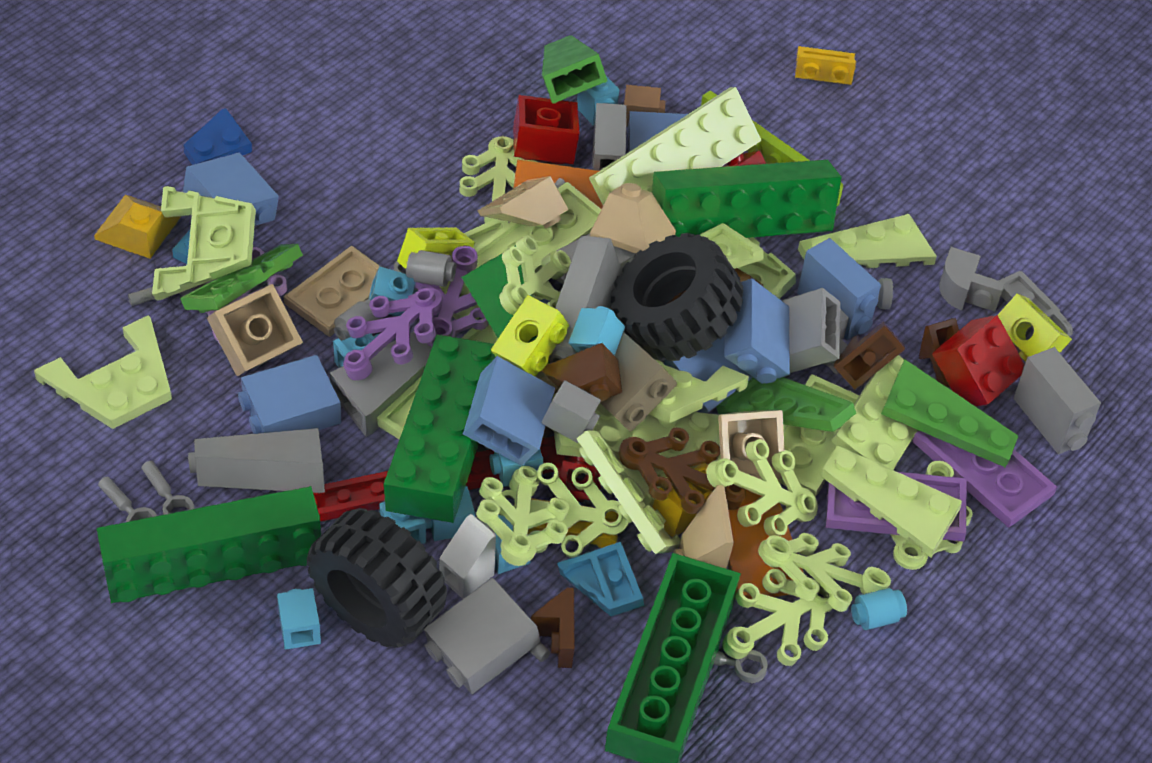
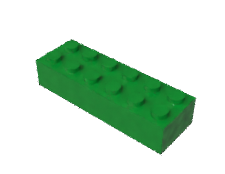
M828 159L657 171L653 175L652 193L676 230L675 235L677 237H680L681 233L694 234V236L700 235L722 223L745 238L833 231L842 176Z
M436 335L384 482L386 511L454 523L479 446L478 442L463 435L480 373L496 358L491 352L494 344Z
M312 486L96 528L111 603L131 602L137 598L156 594L165 595L175 590L204 587L210 583L238 580L244 576L259 573H273L279 569L298 565L307 566L309 549L321 536L320 517Z
M672 553L607 729L606 752L641 763H680L736 599L735 595L738 590L741 573Z

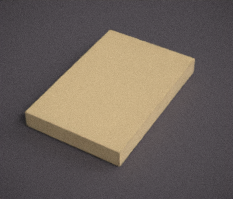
M350 246L284 296V304L328 337H331L335 333V319L357 302L368 300L372 281L380 265L353 246Z

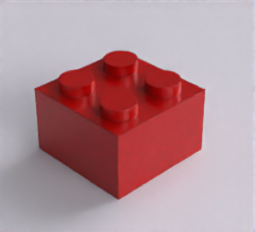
M519 95L513 124L514 157L524 160L550 161L554 164H574L580 134L578 102L561 100L552 103L551 99Z
M998 315L971 320L932 353L952 391L974 406L991 403L1022 375L1025 366Z

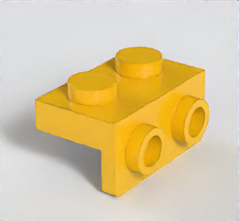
M798 46L795 78L852 85L856 67L855 53Z

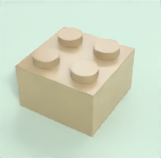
M273 284L227 305L207 317L236 376L303 343Z

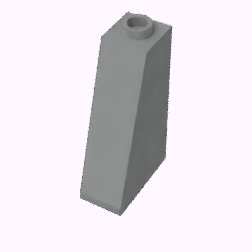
M581 236L578 241L555 309L561 312L570 326L567 329L564 340L556 345L549 356L550 364L577 353L568 342L581 308L596 309L598 306H603L611 309L612 290L616 289L614 282L617 276H621L623 272L610 238Z
M414 331L410 333V347L413 352V358L406 364L400 365L394 362L391 348L396 344L395 340L370 360L373 370L365 379H350L344 366L330 372V382L341 402L342 408L366 437L373 434L379 428L377 417L419 379L424 372L432 347L427 343L418 342Z
M318 428L194 439L195 452L188 453L190 473H197L198 486L288 491L312 486L313 493L325 492Z

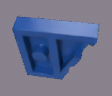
M226 108L219 111L183 145L184 154L192 165L239 152L242 156L252 152V143Z

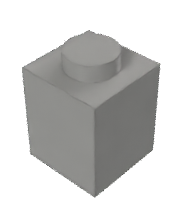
M564 380L541 423L578 443L576 438L583 434L584 431H593L599 420L600 415L596 414L595 411L601 400Z

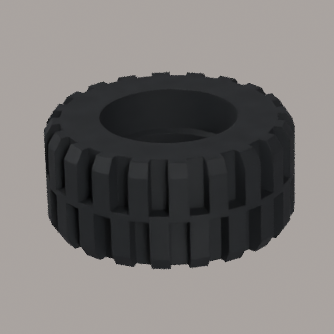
M681 233L680 237L670 235L661 242L656 240L650 243V247L646 250L637 252L634 255L635 258L630 263L627 262L622 268V275L617 276L614 282L616 289L612 290L611 310L614 311L615 316L625 326L624 333L653 359L660 361L665 359L668 361H679L683 356L691 358L697 355L696 352L702 349L706 351L713 346L712 343L719 338L721 340L727 334L726 329L728 326H733L737 319L736 312H740L743 301V285L740 282V277L720 247L707 237ZM685 291V293H683L679 298L672 301L671 303H668L676 295Z
M354 509L343 513L309 549L307 557L308 573L310 578L314 579V586L317 592L323 595L325 603L337 612L336 615L342 621H346L358 634H364L366 639L372 642L378 641L382 646H392L393 648L411 644L444 609L446 604L447 585L444 584L445 578L442 571L437 569L435 559L428 555L424 545L420 541L417 542L406 528L399 527L396 521L388 516L382 517L380 512Z

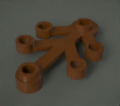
M676 427L671 429L667 437L648 442L638 437L624 439L619 447L620 461L631 470H639L649 487V494L652 498L659 501L667 499L673 487L681 500V507L685 512L697 514L701 510L705 502L704 496L696 490H691L686 481L712 492L714 491L715 487L709 483L707 475L691 467L703 463L710 464L716 461L720 455V446L717 443L705 441L699 450L667 458L658 453L670 449L675 451L683 450L689 441V434L686 430ZM654 468L662 470L667 478L658 476ZM734 484L725 487L728 510L738 509L746 496V490ZM656 486L663 488L664 491L659 490Z

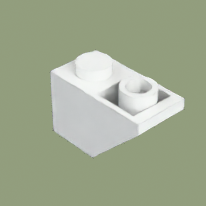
M472 514L465 518L439 560V571H442L445 578L444 582L462 599L466 598L494 576L495 532L487 523L480 522Z

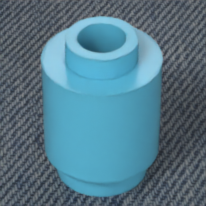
M886 588L856 596L855 604L851 606V613L857 625H861L864 630H870L899 622L900 618L907 615V605L900 590Z

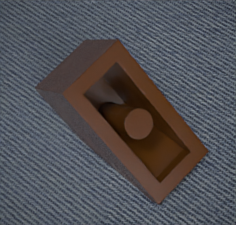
M603 343L546 365L543 369V373L558 388L561 387L565 380L601 400L600 402L622 393L619 361Z

